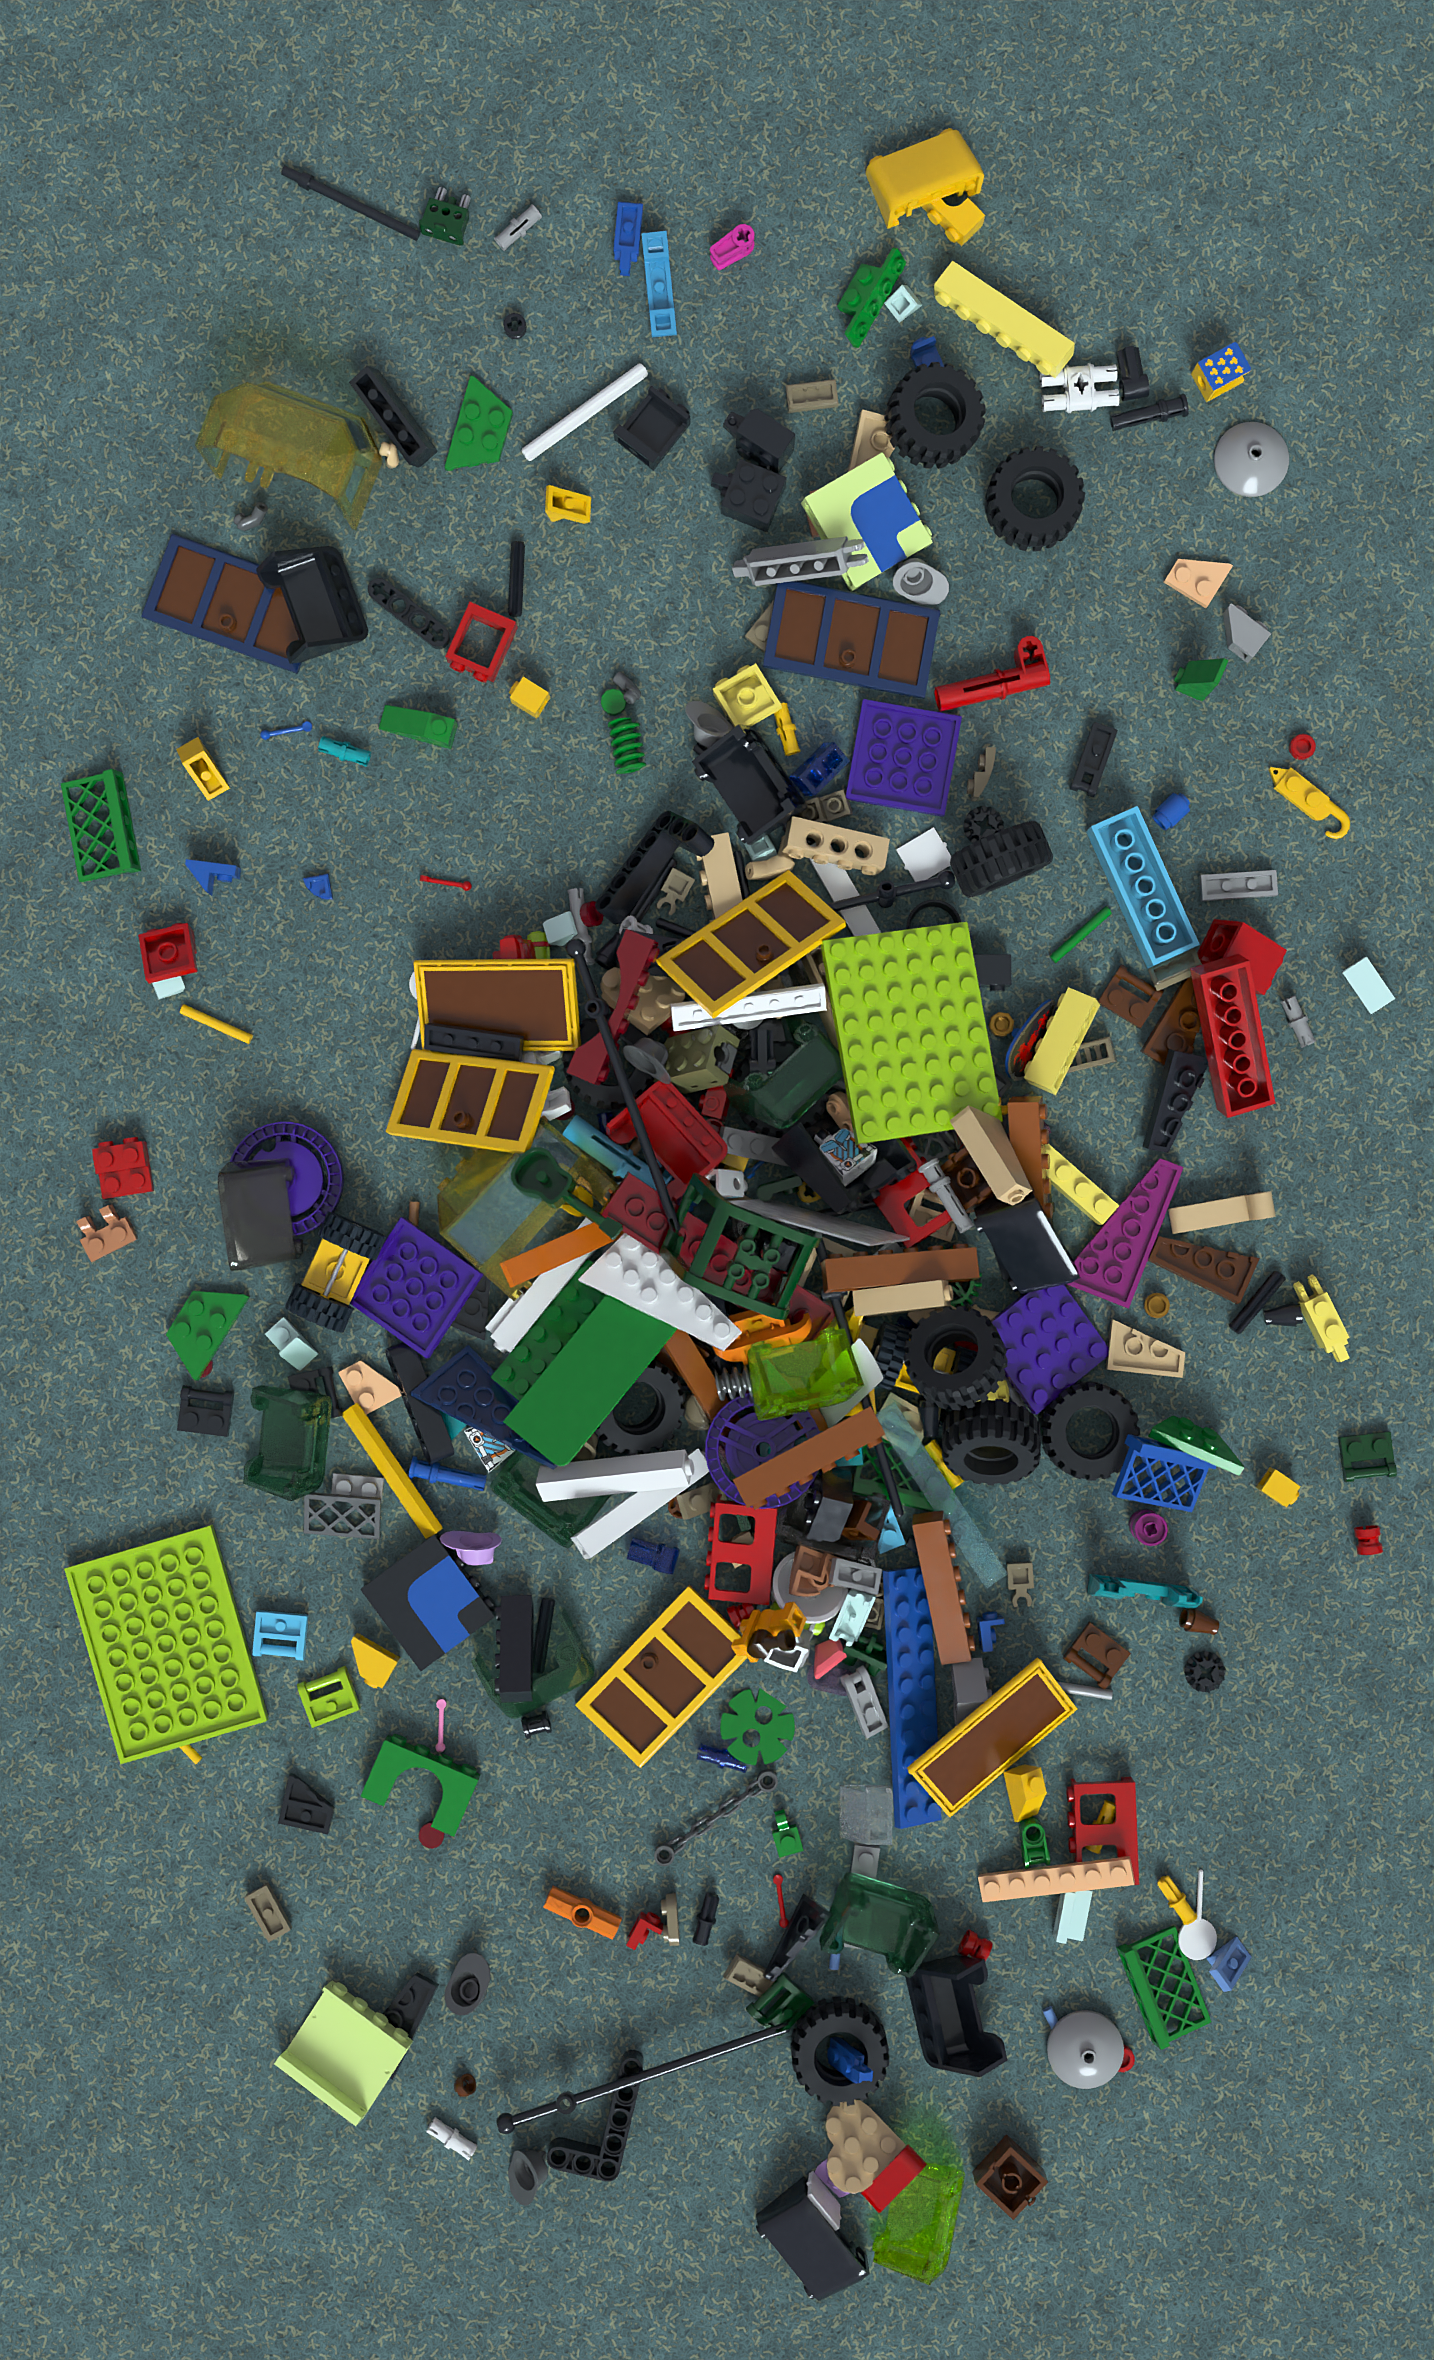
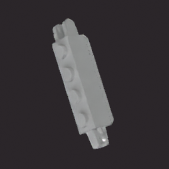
M846 536L752 549L750 555L744 556L742 560L735 561L732 570L734 577L749 576L753 585L760 586L842 575L850 567L863 566L869 560L867 554L852 555L851 553L862 550L865 547L863 539L848 540Z

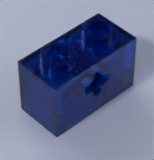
M824 742L789 778L804 796H815L850 760L835 742Z

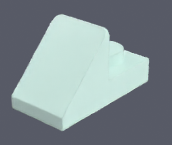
M283 1317L265 1333L280 1350L278 1354L299 1371L319 1354L286 1317Z

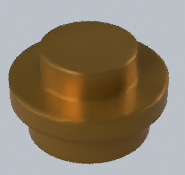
M1152 1293L1144 1301L1146 1313L1153 1318H1161L1169 1311V1300L1161 1293Z

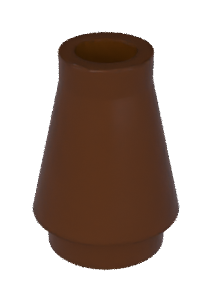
M1184 1608L1180 1614L1179 1625L1187 1632L1209 1633L1212 1635L1218 1632L1219 1621L1196 1608Z

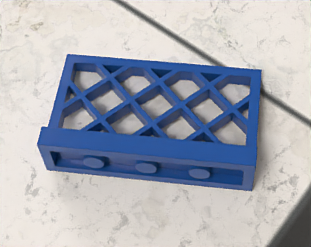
M1128 1434L1124 1444L1129 1446V1450L1112 1495L1117 1498L1192 1512L1208 1469H1216V1466L1157 1440ZM1136 1455L1141 1456L1143 1463L1133 1468ZM1160 1460L1162 1467L1152 1472L1151 1465ZM1179 1464L1181 1471L1171 1476L1170 1469ZM1198 1468L1196 1477L1190 1480L1188 1474ZM1146 1469L1148 1477L1139 1482L1137 1475ZM1165 1474L1167 1480L1158 1486L1156 1479ZM1184 1478L1185 1485L1177 1490L1175 1483ZM1132 1479L1134 1486L1128 1491L1123 1492L1125 1484ZM1151 1483L1153 1490L1144 1496L1142 1489ZM1170 1487L1172 1494L1163 1500L1161 1493ZM1189 1492L1186 1504L1181 1503L1179 1497Z

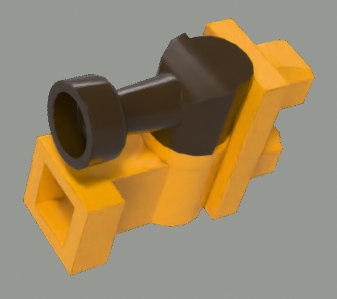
M795 1602L785 1603L784 1608L780 1610L765 1609L762 1612L759 1609L753 1610L749 1619L741 1621L739 1627L742 1637L734 1639L731 1647L737 1656L746 1655L751 1663L758 1662L760 1658H767L770 1650L779 1647L781 1651L794 1650L796 1637H800L807 1618Z

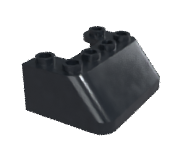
M954 1955L915 1964L906 1970L905 1978L924 2059L931 2067L982 2077L1008 2060L1003 2040L996 2034L983 2032L973 1984L981 1985L988 1979L985 1959Z

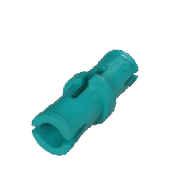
M326 736L321 737L318 746L319 752L338 757L343 762L347 760L365 767L368 766L371 757V751L360 749L352 746L350 742H340Z

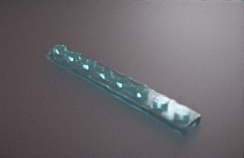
M893 1402L875 1415L885 1432L886 1438L934 1511L944 1510L945 1519H950L952 1534L950 1535L984 1587L988 1588L1006 1576L1007 1572L896 1403Z

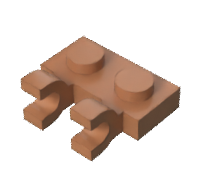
M112 1204L99 1209L109 1225L98 1231L90 1216L76 1221L82 1232L86 1235V1237L80 1239V1242L91 1262L138 1239L128 1218L119 1219Z

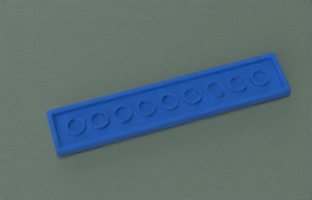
M921 1566L883 1571L894 1825L899 1829L942 1820L941 1807L915 1777L908 1773L907 1769L910 1764L938 1742L933 1625Z

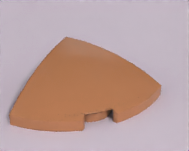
M801 1545L797 1546L792 1563L789 1594L800 1597L816 1596L821 1593L819 1591L824 1590L828 1586L834 1587L835 1585L828 1584L832 1558L839 1557L828 1553L823 1554Z

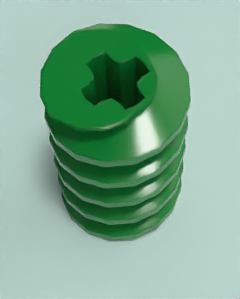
M618 718L608 722V727L612 729L609 732L610 737L614 738L611 741V746L616 748L612 752L613 757L618 758L615 760L614 765L620 768L616 771V774L636 772L646 766L645 762L638 761L645 754L637 752V749L642 747L643 743L635 742V739L642 735L639 732H634L633 729L639 727L640 723L632 722V718Z

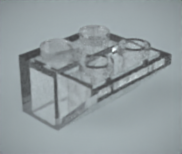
M840 1785V1838L866 1845H892L893 1793L890 1785Z

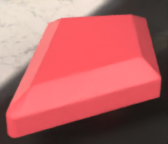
M840 1638L837 1641L829 1639L815 1645L814 1676L816 1679L822 1677L847 1657L846 1653L843 1652Z

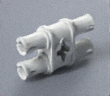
M1091 363L1085 366L1073 367L1065 365L1056 378L1040 372L1039 381H1042L1040 382L1041 388L1060 385L1065 388L1064 394L1042 395V405H1044L1042 411L1065 410V412L1071 413L1072 411L1090 410L1092 412L1097 407L1119 406L1118 389L1096 391L1094 389V383L1116 382V364L1094 367ZM1077 381H1078V384L1080 385V388L1083 389L1082 394H1081V391H1079V388H1078V387H1075L1076 384H1077Z

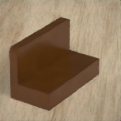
M853 1500L852 1509L841 1535L849 1540L877 1539L880 1531L865 1522V1518L872 1505L870 1501Z

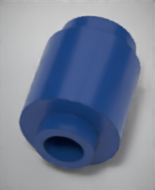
M1172 793L1155 809V814L1152 818L1163 830H1167L1169 827L1173 828L1190 812V802L1183 794L1179 793L1177 795Z

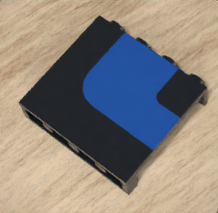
M438 1532L360 1589L420 1671L439 1659L496 1615L494 1609L497 1606L489 1595L486 1597L480 1591L482 1585L474 1575L469 1576L464 1569L467 1567L466 1563L462 1562L458 1555L455 1556L449 1547L441 1543V1536Z

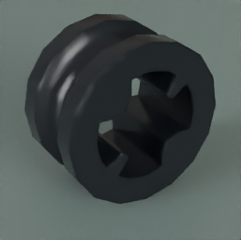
M518 313L506 316L503 324L506 335L512 339L522 338L527 329L523 316ZM513 321H517L518 325L522 324V326L518 327V331H513L512 327L508 328L512 326Z

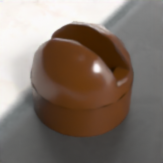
M466 2073L455 2080L454 2091L458 2093V2096L467 2097L476 2091V2081L472 2075Z

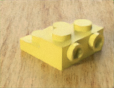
M756 663L752 666L746 665L737 671V675L730 679H721L713 688L715 699L734 727L738 724L753 726L782 709L781 703Z

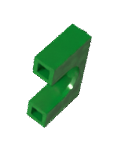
M387 1735L360 1797L384 1807L397 1777L402 1772L410 1768H425L438 1777L443 1789L442 1801L431 1827L454 1837L481 1774L476 1773L477 1769L471 1765L463 1764V1766L453 1763L454 1759L448 1755L440 1754L437 1756L430 1753V1749L422 1744L413 1746L406 1743L407 1739L401 1735Z

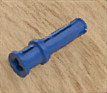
M413 1456L408 1477L410 1479L413 1477L426 1479L432 1484L439 1481L484 1491L487 1475L441 1466L438 1462L430 1465L427 1461L418 1460L416 1456Z

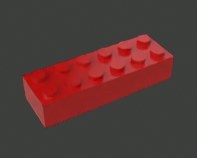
M1236 954L1190 968L1217 1110L1227 1118L1276 1104L1250 960L1240 954Z

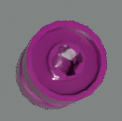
M1141 1509L1130 1517L1129 1531L1134 1538L1144 1545L1156 1546L1166 1538L1168 1532L1167 1523L1164 1518L1154 1511Z

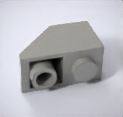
M1231 603L1223 613L1227 647L1248 663L1271 633L1267 631L1268 628L1265 624L1250 618L1244 608Z

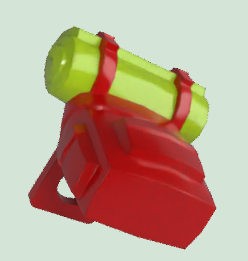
M541 931L530 933L527 935V940L523 939L520 935H508L500 940V951L493 952V959H550L551 945L547 941L545 932Z

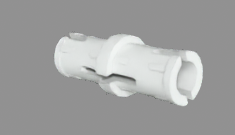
M434 2117L426 2132L444 2143V2147L447 2149L451 2148L469 2160L474 2154L477 2145L459 2134L458 2129L454 2128L453 2130Z

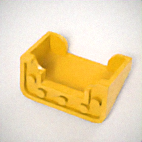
M952 128L945 129L938 136L884 157L882 155L876 156L869 161V165L866 168L867 179L887 229L899 225L898 218L904 214L907 217L911 216L913 209L951 194L957 193L958 197L962 196L964 191L968 197L979 194L984 179L982 168L961 133Z

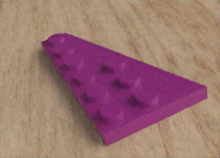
M1158 1158L1074 1259L1081 1278L1066 1285L1129 1309L1184 1167Z

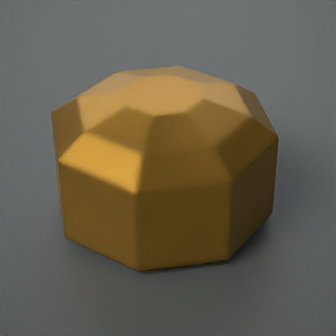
M998 1012L990 1018L988 1028L994 1036L1004 1037L1012 1032L1014 1021L1008 1013Z

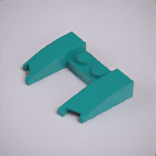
M1089 1574L1087 1594L1092 1596L1122 1599L1125 1596L1135 1597V1593L1145 1594V1598L1160 1600V1596H1163L1162 1604L1183 1608H1196L1203 1600V1596L1189 1586Z

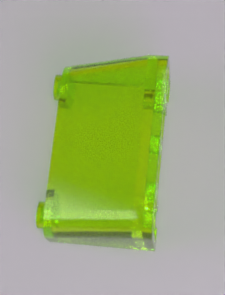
M834 1327L826 1328L813 1341L773 1348L771 1344L760 1341L752 1344L747 1352L754 1410L757 1420L760 1421L843 1403L864 1386L845 1328L835 1330Z
M926 2162L927 2165L891 2201L886 2229L880 2236H876L872 2251L875 2252L874 2263L930 2286L945 2271L949 2261L965 2172L955 2167Z

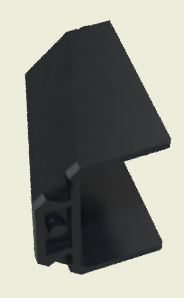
M831 1115L806 1129L801 1123L796 1124L771 1147L838 1214H842L847 1210L853 1213L865 1204L864 1200L870 1203L881 1195L879 1191L896 1179L900 1182L911 1174L909 1169L917 1164L900 1138L871 1142L870 1144L877 1148L875 1163L845 1187L819 1150L820 1145L814 1141L815 1135L821 1129H825L832 1136L841 1130Z

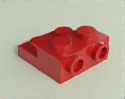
M175 923L171 927L151 929L146 933L138 935L145 980L148 984L198 972L194 932L188 923Z
M733 1069L728 1074L727 1084L708 1088L706 1095H701L698 1109L702 1110L701 1115L717 1119L721 1122L726 1121L732 1097L733 1080L736 1073Z
M138 1137L123 1139V1144L114 1145L113 1141L98 1143V1148L92 1149L95 1173L99 1174L102 1199L154 1191L146 1141H139Z

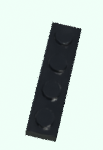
M430 1022L425 1024L424 1049L492 1059L523 1061L524 1036Z

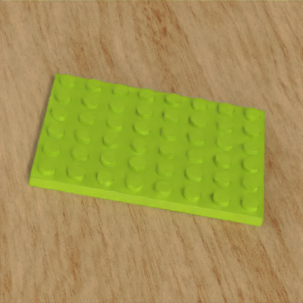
M960 922L823 940L820 946L855 1145L955 1130L950 1120L968 1105L1003 1122L1001 1106H998L1000 1101L968 923Z
M213 1524L64 1569L120 1764L268 1721L269 1717Z

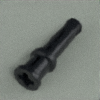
M1182 393L1177 398L1169 400L1159 399L1156 401V404L1112 414L1110 415L1112 431L1150 421L1159 420L1160 422H1166L1168 418L1180 415L1187 417L1189 408L1186 395Z

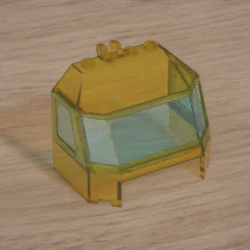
M269 381L258 385L246 382L214 396L195 443L196 448L216 478H222L231 454H234L250 462L245 473V481L253 482L259 466L265 468L260 479V486L263 488H268L275 472L284 473L308 482L333 497L341 515L347 519L353 530H357L383 463L364 417Z
M540 1117L531 1148L541 1147L548 1150L556 1159L560 1168L570 1173L576 1181L575 1190L582 1186L604 1206L608 1201L604 1196L607 1192L612 1194L618 1187V1184L549 1122ZM471 1147L470 1149L474 1154L469 1159L463 1156L454 1168L457 1171L451 1179L445 1177L437 1186L440 1190L437 1193L439 1234L499 1289L515 1301L522 1294L519 1290L523 1286L528 1290L533 1284L527 1280L510 1288L500 1263L516 1257L559 1208L553 1209L541 1199L525 1196L513 1185L511 1171L523 1154Z

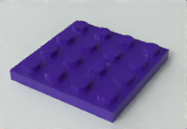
M863 699L845 798L856 802L944 817L962 716Z
M401 1217L384 1242L377 1259L372 1261L361 1278L350 1304L425 1358H430L484 1273L405 1217Z
M1064 1285L1023 1294L991 1319L1007 1351L1005 1355L1008 1363L1007 1367L1003 1368L1006 1373L1005 1376L1030 1411L1036 1415L1047 1407L1052 1400L1059 1397L1058 1394L1061 1391L1075 1384L1108 1356L1109 1347Z

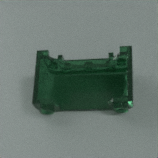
M266 1385L252 1388L251 1405L255 1410L263 1411L259 1455L246 1462L243 1484L288 1501H294L317 1491L321 1487L325 1476L332 1409L331 1398L321 1393Z
M516 1451L492 1481L490 1489L556 1543L565 1548H570L574 1544L571 1537L590 1524L611 1495L543 1502L536 1486L539 1468L544 1464Z
M848 1872L843 1876L838 1885L829 1910L832 1915L823 1926L819 1942L821 1951L829 1954H840L845 1943L884 1955L889 1969L894 1974L911 1978L940 1936L933 1906L925 1896Z

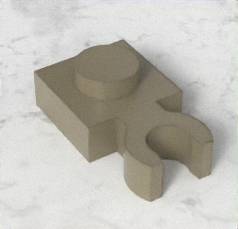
M672 867L661 888L667 894L658 900L656 907L660 909L664 902H668L671 905L668 914L672 915L676 909V899L682 902L685 900L695 879Z
M1032 1562L1006 1563L1007 1588L1009 1590L1015 1589L1011 1597L1012 1605L1017 1607L1018 1598L1025 1597L1026 1605L1031 1606L1032 1599L1027 1593V1589L1034 1588Z

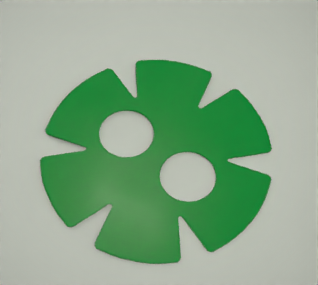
M761 1688L759 1689L756 1703L750 1689L740 1692L729 1701L728 1705L738 1715L723 1713L720 1732L723 1740L737 1737L727 1748L730 1754L737 1760L754 1766L757 1763L759 1750L764 1764H769L779 1759L787 1751V1748L777 1738L792 1741L795 1731L793 1714L778 1716L787 1706ZM761 1706H766L772 1711L773 1717L768 1724H760L755 1719V1712ZM748 1729H755L760 1734V1742L755 1747H748L743 1742V1734Z

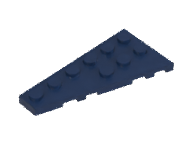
M469 1345L411 1392V1396L554 1470L557 1465L552 1463L503 1422L519 1403V1400L491 1378L495 1371Z

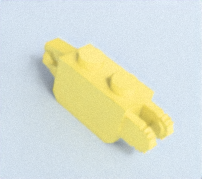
M1313 1274L1307 1278L1314 1292L1309 1297L1304 1286L1299 1281L1294 1283V1289L1300 1300L1298 1304L1300 1303L1302 1314L1318 1346L1324 1348L1326 1353L1332 1352L1336 1362L1349 1359L1350 1357L1344 1346L1348 1344L1347 1339L1349 1336L1328 1293L1323 1292L1317 1278Z

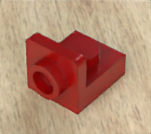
M641 1911L627 1937L626 1946L635 1950L639 1943L643 1945L649 1934L648 1929L661 1935L663 1931V1923L660 1922L661 1918L652 1912L646 1914Z

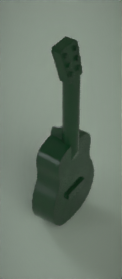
M541 1147L531 1148L515 1163L511 1171V1181L523 1195L541 1199L553 1209H557L567 1202L597 1224L599 1229L612 1240L616 1239L623 1230L622 1224L609 1217L605 1218L572 1194L576 1187V1181L570 1173L560 1168L558 1162L548 1150Z

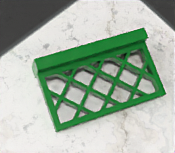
M109 769L103 771V774L61 783L79 882L141 871L123 773ZM104 781L105 790L99 797L91 790L96 782ZM80 787L84 790L78 802L71 799L69 788ZM89 794L98 800L91 812L82 807ZM103 804L109 807L110 812L105 822L96 816ZM79 810L89 815L82 827L75 823L74 818ZM93 819L102 824L96 837L87 831ZM107 829L111 830L114 834V840L110 846L101 841ZM84 834L93 839L87 851L81 849L79 841ZM98 843L107 849L101 861L91 855ZM112 853L118 857L119 868L110 869L105 865ZM88 859H91L98 866L93 874L85 875L84 865Z
M882 1438L883 1443L892 1445L889 1448H886L884 1445L887 1457L893 1465L891 1470L896 1469L902 1479V1482L896 1485L901 1504L928 1512L944 1510L945 1516L952 1515L956 1488L952 1490L943 1476L940 1480L930 1485L923 1472L932 1467L933 1463L921 1470L915 1459L908 1456L896 1464L889 1453V1450L896 1447V1445ZM867 1445L863 1446V1456L866 1455L868 1461L864 1465L856 1466L852 1482V1493L890 1502L882 1473L873 1461L877 1458V1455L872 1458L866 1449ZM923 1446L918 1447L914 1456L920 1452H924V1450L922 1449ZM910 1459L918 1472L906 1479L898 1466ZM868 1463L872 1464L878 1474L872 1480L860 1478L862 1467ZM920 1474L927 1488L921 1492H916L912 1490L908 1481ZM880 1478L883 1484L874 1481ZM945 1481L950 1489L948 1499L938 1497L932 1487ZM903 1484H905L906 1487H907V1489H903V1488H899V1487L902 1486ZM930 1490V1492H931L932 1495H928V1494H924V1493H925L926 1491Z
M1174 1925L1130 1945L1123 1944L1116 1947L1151 2041L1160 2050L1169 2047V2042L1211 2023L1188 1958L1180 1950L1178 1932ZM1172 1934L1174 1944L1171 1951L1160 1948L1163 1938ZM1144 1946L1153 1948L1148 1962L1141 1960L1137 1952L1138 1949ZM1158 1951L1169 1955L1163 1969L1153 1965ZM1174 1958L1181 1960L1183 1963L1179 1976L1169 1972ZM1151 1968L1162 1972L1157 1986L1150 1984L1148 1981ZM1167 1975L1177 1979L1172 1993L1162 1989ZM1183 1982L1190 1984L1192 1987V1992L1188 1999L1178 1996ZM1160 1992L1171 1996L1166 2010L1157 2005ZM1176 1999L1186 2002L1182 2016L1171 2013ZM1192 2005L1200 2008L1203 2018L1194 2022L1187 2019ZM1169 2016L1180 2020L1177 2029L1168 2033L1166 2028Z

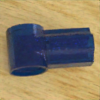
M633 1537L627 1559L652 1566V1569L673 1575L680 1549L677 1547L672 1549L665 1547L666 1544L664 1543L655 1544Z

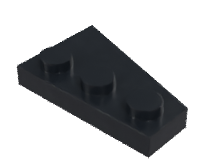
M469 1251L465 1260L483 1272L484 1275L451 1326L485 1341L493 1261Z

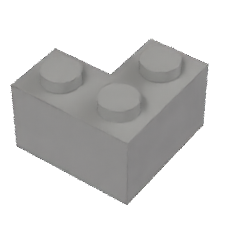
M972 1658V1661L951 1664L955 1726L992 1696L991 1689L987 1690L986 1683H989L988 1668L983 1667L982 1658Z

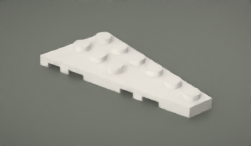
M626 1233L578 1279L581 1283L589 1285L608 1296L610 1295L722 1351L742 1333L699 1289L682 1281L660 1255Z

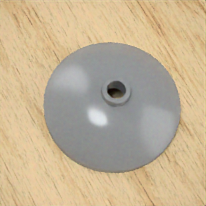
M1244 422L1230 428L1219 440L1214 453L1215 471L1222 484L1233 493L1245 497L1262 496L1274 490L1284 479L1289 466V452L1282 436L1272 427L1259 422ZM1252 451H1257L1259 457L1253 456Z
M1080 2010L1062 2017L1052 2028L1047 2041V2055L1053 2071L1062 2081L1076 2088L1091 2089L1104 2085L1116 2075L1123 2061L1124 2045L1119 2030L1110 2019L1098 2012ZM1091 2053L1093 2055L1090 2059H1085V2054Z

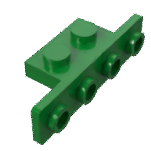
M893 247L881 268L861 263L837 305L841 312L854 316L845 331V335L855 348H859L863 339L867 336L885 300L890 295L894 284L904 270L906 261L898 248Z

